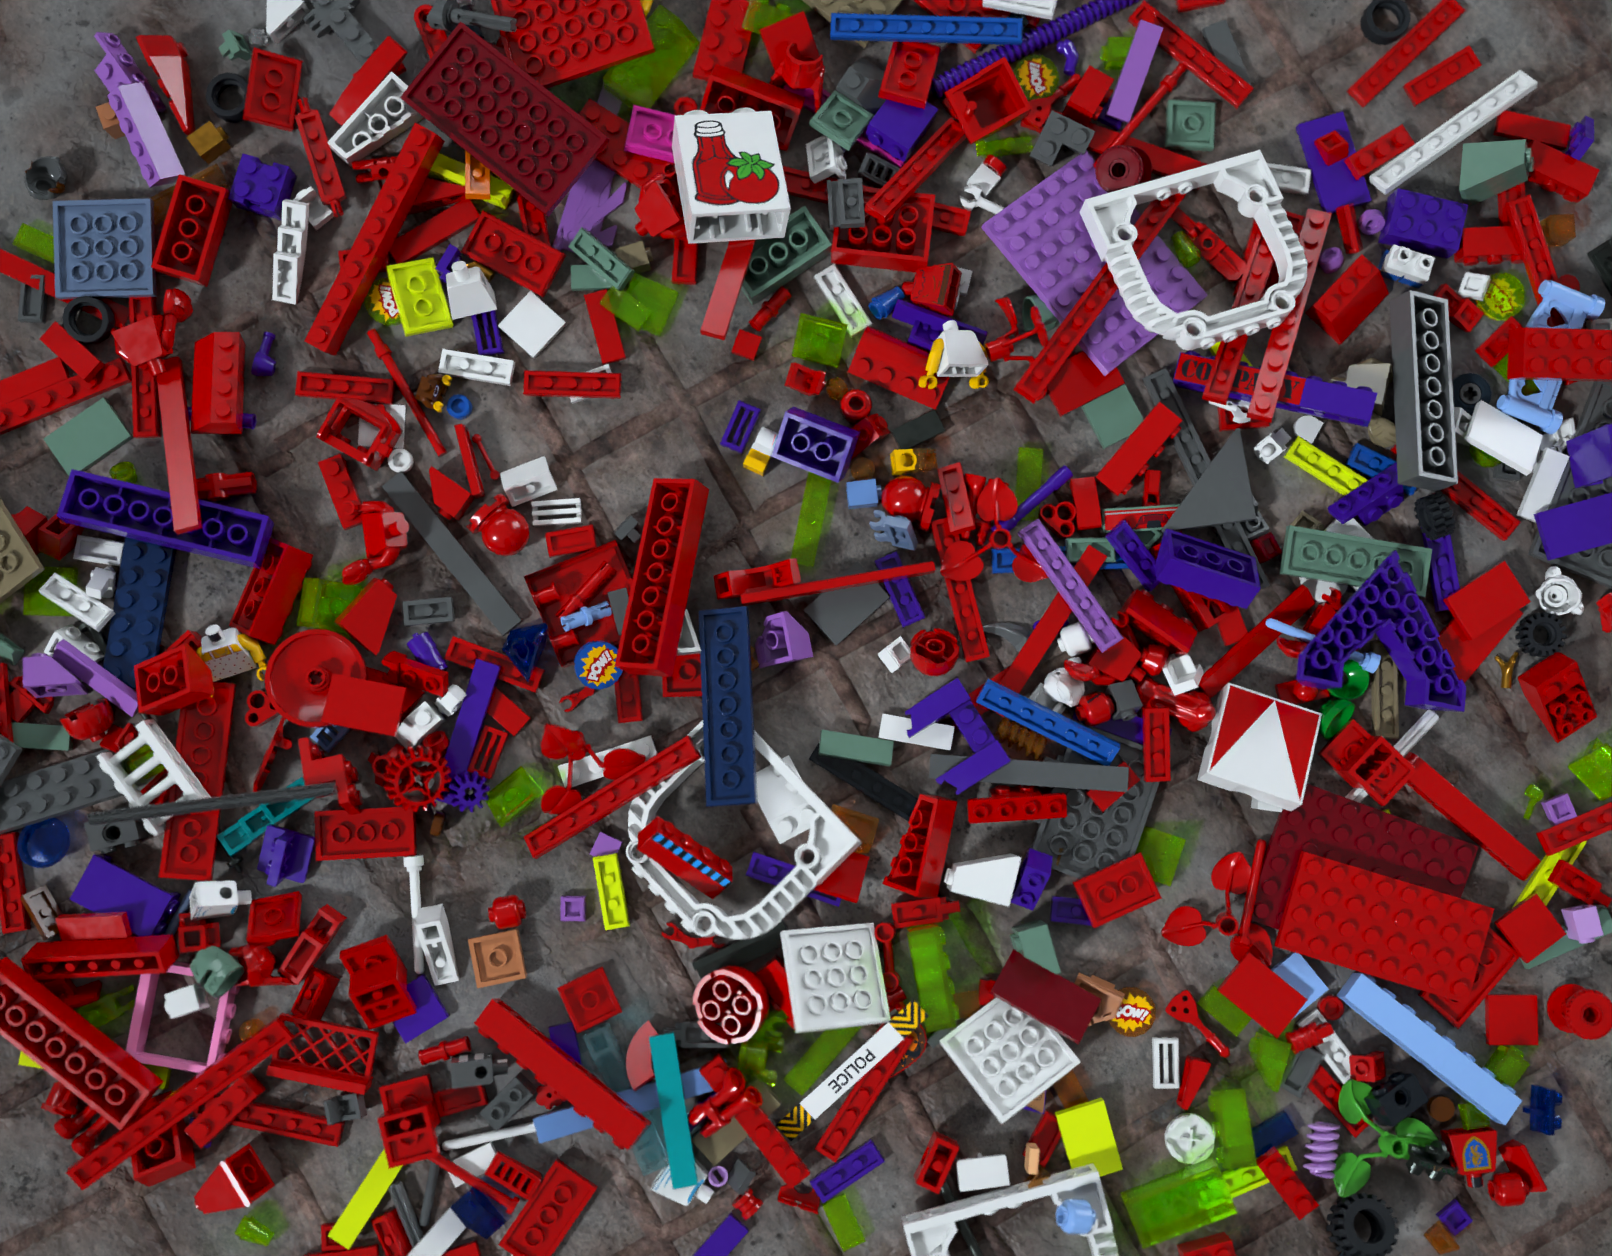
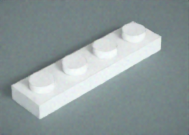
M652 735L596 753L602 762H604L605 755L615 749L633 750L645 755V761L657 755ZM591 755L581 760L573 761L572 787L604 777V768L599 767ZM568 763L558 766L564 788H566L568 782Z

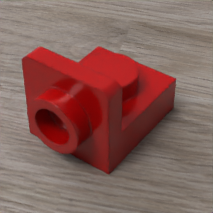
M1373 1051L1367 1055L1349 1056L1351 1079L1355 1081L1377 1082L1386 1077L1384 1051Z

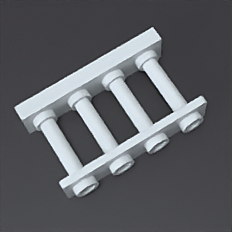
M154 719L142 720L135 727L139 731V736L115 755L112 752H105L97 756L101 769L111 776L115 782V788L118 792L125 795L131 808L144 805L150 806L149 803L173 784H178L183 791V796L176 802L211 798ZM144 744H148L154 751L153 757L128 775L120 763ZM159 764H163L168 770V776L143 795L135 785V782ZM172 816L142 819L144 821L143 825L150 834L159 836L165 833L164 822Z

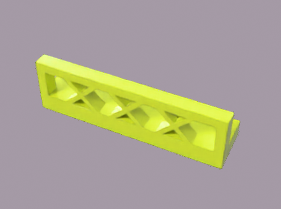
M439 153L428 176L438 181L465 186V164ZM490 175V200H482L506 210L515 190L503 180Z

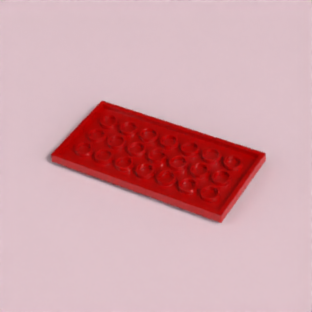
M1301 851L1274 946L1468 1004L1494 908Z

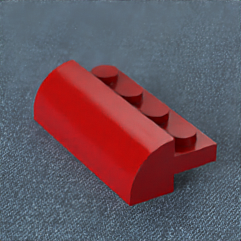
M870 326L866 327L848 370L850 374L935 410L950 378L938 377L937 373H935L937 386L933 389H928L929 380H927L926 387L921 388L919 386V379L921 376L927 375L925 369L930 352Z

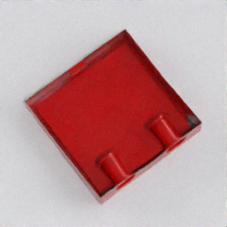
M616 540L524 576L560 666L563 668L574 665L577 652L588 642L602 640L613 644L615 647L619 646L621 636L618 634L613 612L611 616L593 621L592 625H582L567 632L563 629L566 624L562 626L561 620L555 615L570 599L569 596L571 594L574 595L603 561H606L616 572L607 579L585 606L589 608L607 601L609 606H606V608H611L608 592L622 588L627 589L629 596L633 578Z

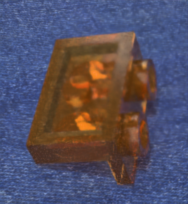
M833 804L831 807L833 813L862 842L853 852L868 854L873 844L879 819Z

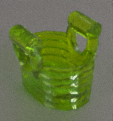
M781 1036L763 1039L754 1037L742 1042L738 1070L743 1074L757 1078L769 1086H775L777 1083V1072L766 1069L768 1053L774 1050L778 1053L782 1052L784 1049V1038Z

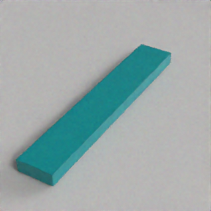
M674 1032L649 1036L673 1189L698 1185V1178Z

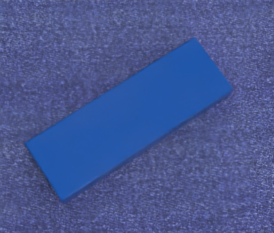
M1356 443L1345 466L1373 478L1397 461ZM1403 485V493L1412 496L1416 487Z

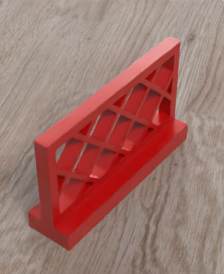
M286 1013L279 1015V1019L284 1024L285 1021L293 1022L299 1029V1032L293 1035V1039L302 1034L309 1046L299 1051L294 1042L290 1040L287 1044L295 1055L290 1059L279 1057V1048L272 1053L271 1063L268 1065L266 1075L365 1095L372 1084L373 1077H371L379 1032ZM312 1026L318 1027L324 1035L315 1042L306 1031ZM336 1031L343 1032L348 1039L347 1042L339 1047L331 1037ZM361 1036L371 1038L370 1048L364 1052L355 1041ZM324 1039H327L333 1048V1051L326 1056L317 1047V1044ZM349 1044L352 1045L358 1054L350 1061L347 1060L341 1051L342 1048ZM311 1048L319 1058L314 1064L308 1063L302 1055ZM336 1053L344 1065L339 1068H333L326 1059ZM361 1058L366 1065L365 1074L356 1072L351 1064Z

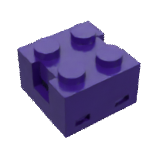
M242 153L228 199L237 208L282 220V201L285 199L290 200L297 175L289 166L275 162L273 166L263 164L258 157Z

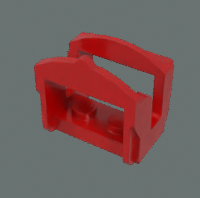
M338 397L316 437L373 470L378 471L386 457L389 458L393 451L392 448L402 434V429L392 415L386 411V407L383 404L374 405L361 400ZM351 414L380 429L369 450L361 445L357 449L349 445L351 440L340 434Z

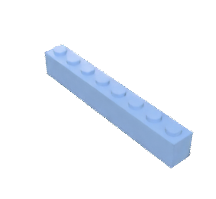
M1365 973L1351 974L1336 997L1340 998L1346 1005L1493 1122L1503 1125L1507 1124L1522 1102L1515 1095L1516 1091L1512 1087L1495 1080L1496 1075L1485 1067L1480 1068L1475 1064L1476 1059L1465 1051L1460 1052L1455 1048L1456 1043L1444 1035L1441 1037L1435 1032L1436 1027L1424 1019L1421 1021L1415 1016V1010L1406 1004L1401 1005L1395 1000L1396 996L1391 991L1378 987L1375 984L1376 980L1371 975Z

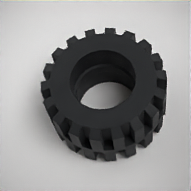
M1360 1193L1340 1198L1336 1201V1205L1331 1206L1330 1211L1333 1214L1327 1215L1330 1225H1327L1326 1228L1332 1234L1329 1237L1330 1241L1337 1244L1335 1249L1338 1252L1344 1251L1343 1256H1385V1254L1393 1251L1391 1246L1396 1245L1398 1241L1394 1237L1399 1235V1229L1395 1228V1223H1398L1397 1217H1392L1391 1213L1394 1211L1391 1207H1385L1387 1202L1383 1199L1377 1200L1376 1195ZM1358 1212L1368 1219L1371 1226V1235L1367 1242L1361 1240L1354 1230V1218Z

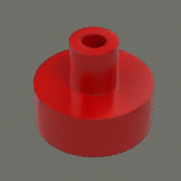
M433 732L423 740L425 749L431 747L433 753L439 751L441 757L447 753L445 749L449 745V739L445 732Z

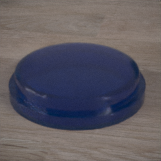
M54 817L25 826L18 838L17 848L19 856L29 866L35 868L51 867L66 855L70 846V834L67 826L61 820Z

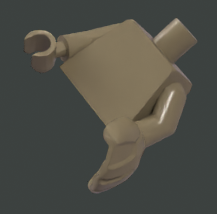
M1369 358L1355 365H1350L1346 378L1332 377L1331 383L1333 381H1340L1346 383L1347 387L1352 388L1364 386L1371 388L1372 392L1377 393L1371 420L1367 427L1369 438L1374 444L1383 448L1395 445V424L1381 417L1388 384L1393 382V366L1390 363Z

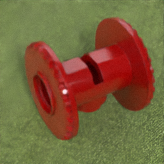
M1564 984L1551 992L1546 1007L1548 1017L1556 1028L1567 1033H1574L1578 1037L1587 1040L1602 1038L1610 1032L1612 1028V1002L1605 994L1597 990L1585 989L1576 984Z

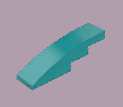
M303 777L285 788L305 786ZM314 797L310 799L304 798V800L298 799L288 802L279 801V803L261 804L240 818L237 823L217 835V838L229 856L232 857L265 835L266 827L269 824L278 826L312 801Z

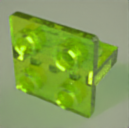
M1596 738L1589 742L1584 755L1570 762L1568 768L1603 801L1612 796V747L1608 743L1603 744Z

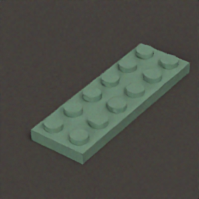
M1289 525L1286 526L1280 574L1360 587L1389 554L1396 550L1400 557L1398 562L1403 572H1408L1417 590L1418 597H1426L1432 549Z

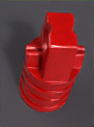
M1312 1022L1297 1030L1285 1033L1292 1052L1298 1054L1307 1048L1309 1049L1312 1046L1324 1043L1322 1039L1334 1034V1031L1328 1022L1316 1025V1022Z

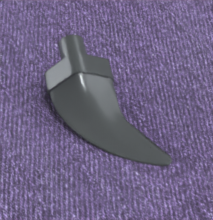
M999 622L982 626L984 632L1007 639L1018 652H1020L1032 633L1028 629L1012 623Z

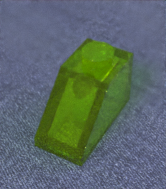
M1256 1031L1255 1037H1252L1249 1043L1250 1057L1265 1085L1272 1091L1278 1092L1292 1044L1283 1039Z

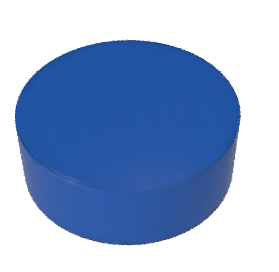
M457 394L448 400L447 411L453 418L462 420L471 414L472 404L466 396Z

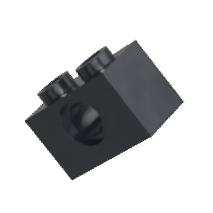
M1401 1071L1393 1073L1388 1077L1389 1080L1386 1083L1373 1087L1371 1093L1364 1098L1378 1125L1393 1127L1429 1101L1415 1074L1402 1073Z

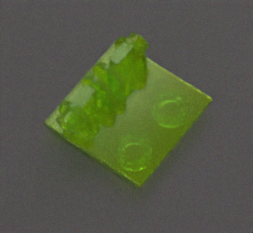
M1144 826L1135 854L1138 852L1142 853L1154 881L1171 887L1186 839Z

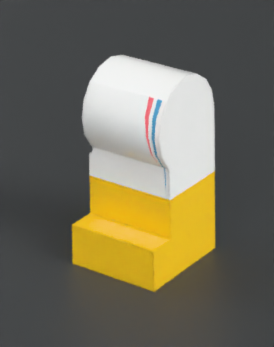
M762 426L755 443H753L743 462L745 469L764 476L771 460L778 433Z

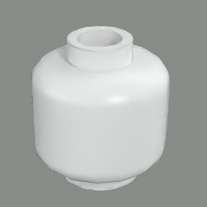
M1080 621L1061 628V637L1057 638L1061 652L1066 651L1071 657L1089 652L1092 649V644L1095 643Z

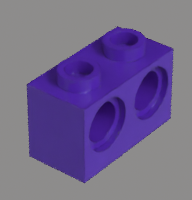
M1029 848L1017 873L1011 903L1034 910L1051 875L1053 856Z

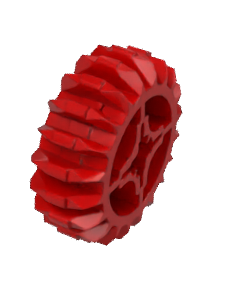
M418 745L414 752L413 748L408 746L407 754L399 750L400 758L397 760L395 757H391L390 759L394 765H386L385 769L390 774L383 775L384 781L388 782L384 785V789L389 791L387 796L390 800L394 799L396 806L402 804V808L406 811L412 807L414 812H417L419 806H421L424 811H427V804L429 803L436 807V798L444 800L445 797L441 792H448L450 789L446 783L452 782V778L448 776L451 769L449 766H446L448 761L445 758H441L439 751L433 753L431 747H427L424 751L422 745ZM417 761H425L431 764L428 766L424 765L422 767H416L412 763ZM406 767L407 775L401 780L402 783L398 785L400 774ZM412 771H414L417 775L420 776V781L423 784V786H421L418 782L415 781V776L412 773ZM436 773L435 782L433 786L429 789L428 783ZM414 790H419L423 793L416 796L404 794L407 791L410 793Z

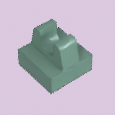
M230 29L222 34L225 42L219 47V50L223 57L228 55L230 60L241 58L246 61L252 57V51L243 35Z

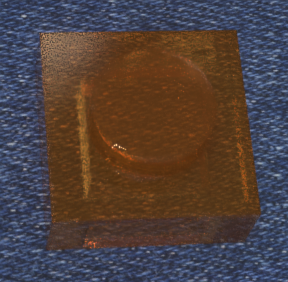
M1039 1165L1037 1175L1030 1174L1024 1182L1030 1181L1028 1188L1043 1185L1042 1181L1049 1178L1051 1174L1045 1167Z

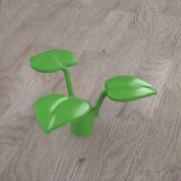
M1353 1079L1348 1080L1340 1091L1338 1099L1339 1111L1342 1117L1349 1123L1356 1124L1363 1118L1367 1124L1381 1134L1378 1139L1381 1152L1363 1153L1358 1157L1351 1152H1345L1335 1159L1336 1169L1332 1170L1335 1174L1333 1181L1338 1195L1342 1198L1353 1195L1367 1183L1371 1174V1167L1363 1159L1373 1157L1387 1158L1389 1154L1395 1158L1408 1160L1410 1158L1408 1153L1409 1143L1425 1147L1430 1145L1432 1141L1438 1140L1427 1125L1411 1117H1406L1396 1124V1135L1381 1129L1366 1116L1372 1113L1364 1098L1371 1093L1372 1087Z

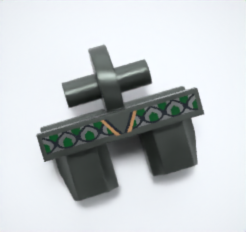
M1434 1140L1425 1147L1409 1143L1408 1153L1410 1158L1406 1162V1166L1411 1174L1420 1176L1423 1170L1426 1169L1427 1175L1432 1180L1439 1182L1445 1174L1455 1176L1457 1169L1450 1165V1151L1447 1150L1444 1142Z

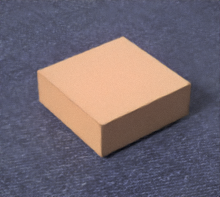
M1026 1142L1024 1168L1028 1174L1037 1175L1040 1150L1035 1143Z

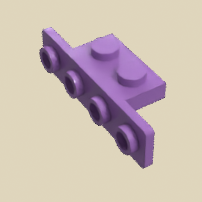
M96 32L94 37L106 52V56L97 66L95 72L108 91L111 92L119 85L144 82L156 111L164 112L166 107L161 101L160 96L153 90L146 76L142 74L134 59L121 44L120 39L113 33Z

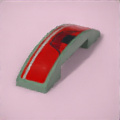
M1180 504L1101 509L1102 533H1109L1121 520H1126L1133 531L1161 530Z

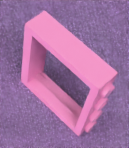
M175 961L167 971L194 976L190 969V963ZM160 973L141 974L126 1046L127 1053L140 1063L196 1073L202 1072L225 1055V1046L229 1043L232 1030L229 1029L230 1021L236 1013L235 995L238 994L241 986L234 985L227 993L220 997L208 1061L204 1063L144 1052Z

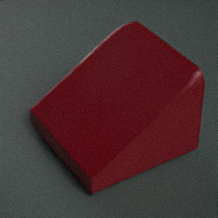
M1272 532L1250 542L1260 564L1282 553Z

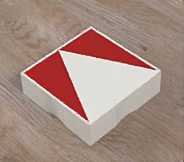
M1228 682L1218 694L1215 706L1216 714L1211 722V736L1204 750L1197 780L1229 791L1245 793L1258 801L1293 811L1301 806L1303 802L1322 713Z

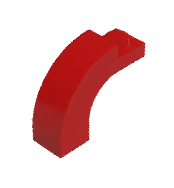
M797 558L787 559L758 568L727 571L713 576L717 600L741 597L740 595L744 593L801 583Z

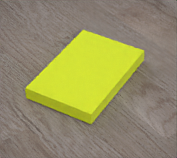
M434 257L386 266V272L405 337L453 328L454 324L441 280L435 269Z
M1102 1097L1055 1112L1070 1169L1093 1163L1098 1170L1099 1177L1123 1170Z

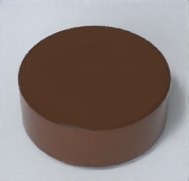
M436 811L430 835L438 837L441 835L446 818L444 812Z
M1435 1095L1427 1103L1429 1115L1438 1121H1448L1454 1115L1455 1107L1453 1102L1443 1095Z

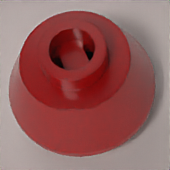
M1149 644L1147 648L1143 647L1140 651L1142 654L1139 659L1141 661L1140 666L1151 676L1159 675L1166 663L1169 651L1165 645Z

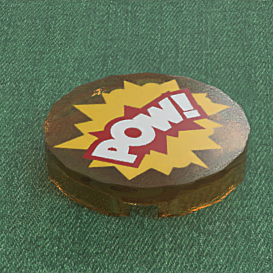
M1126 986L1120 988L1118 991L1124 993L1125 996L1116 1017L1108 1020L1109 1024L1116 1032L1126 1037H1137L1145 1034L1152 1027L1156 1018V1008L1153 999L1145 991L1137 987Z

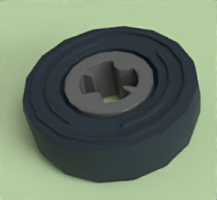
M1466 373L1452 380L1454 407L1463 408L1472 416L1475 406L1479 401L1482 400L1487 404L1490 403L1492 394L1490 385L1483 377L1478 374ZM1468 390H1470L1469 393L1472 392L1473 397L1469 400H1467L1468 397H1464L1463 394Z

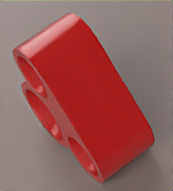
M1064 501L1056 507L1046 504L1038 511L1039 520L1057 537L1066 539L1073 535L1075 527L1071 521L1076 516V509L1072 503ZM1061 507L1067 508L1070 511L1069 519H1061L1058 516V509ZM1044 510H1048L1051 513L1050 518L1043 516ZM1062 526L1068 528V534L1061 532Z
M255 690L249 694L247 704L250 710L245 715V721L248 725L260 727L280 715L272 706L266 691ZM259 694L265 699L264 705L260 708L256 707L254 703L256 696ZM254 714L258 715V720L256 722H253L252 720Z

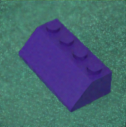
M1166 528L1155 563L1156 579L1158 581L1183 588L1188 592L1204 595L1210 599L1226 602L1231 606L1248 608L1261 589L1255 557Z

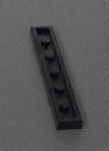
M819 743L817 744L809 760L909 821L918 798L858 761L818 755Z

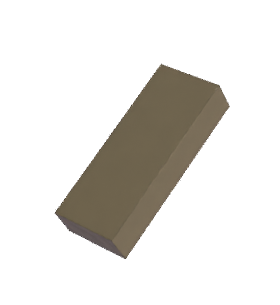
M759 1076L745 1087L753 1086L761 1093L763 1103L760 1107L767 1116H770L781 1105L779 1098ZM735 1117L731 1118L732 1121L728 1125L723 1126L719 1131L707 1138H704L700 1133L702 1128L692 1136L691 1141L714 1167L748 1136Z

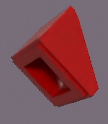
M1336 130L1314 140V144L1327 166L1348 156L1349 143Z

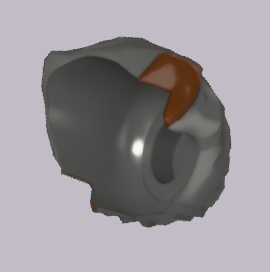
M40 157L31 161V167L25 170L24 183L28 193L34 199H55L65 191L66 170L59 157Z

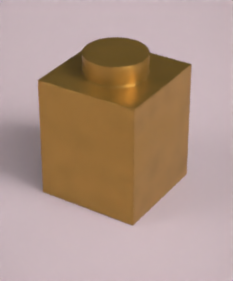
M211 121L186 137L208 165L231 149V146L226 141L229 138L227 133L221 126L216 128Z

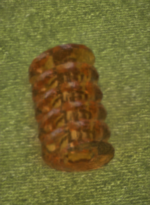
M1005 716L1000 720L993 735L994 737L997 734L1000 735L999 743L1008 739L1009 748L1016 743L1017 752L1026 748L1025 756L1027 757L1034 752L1035 761L1039 759L1047 743L1046 736L1040 733L1037 735V732L1031 729L1028 731L1027 727L1019 726V723L1011 721V719Z

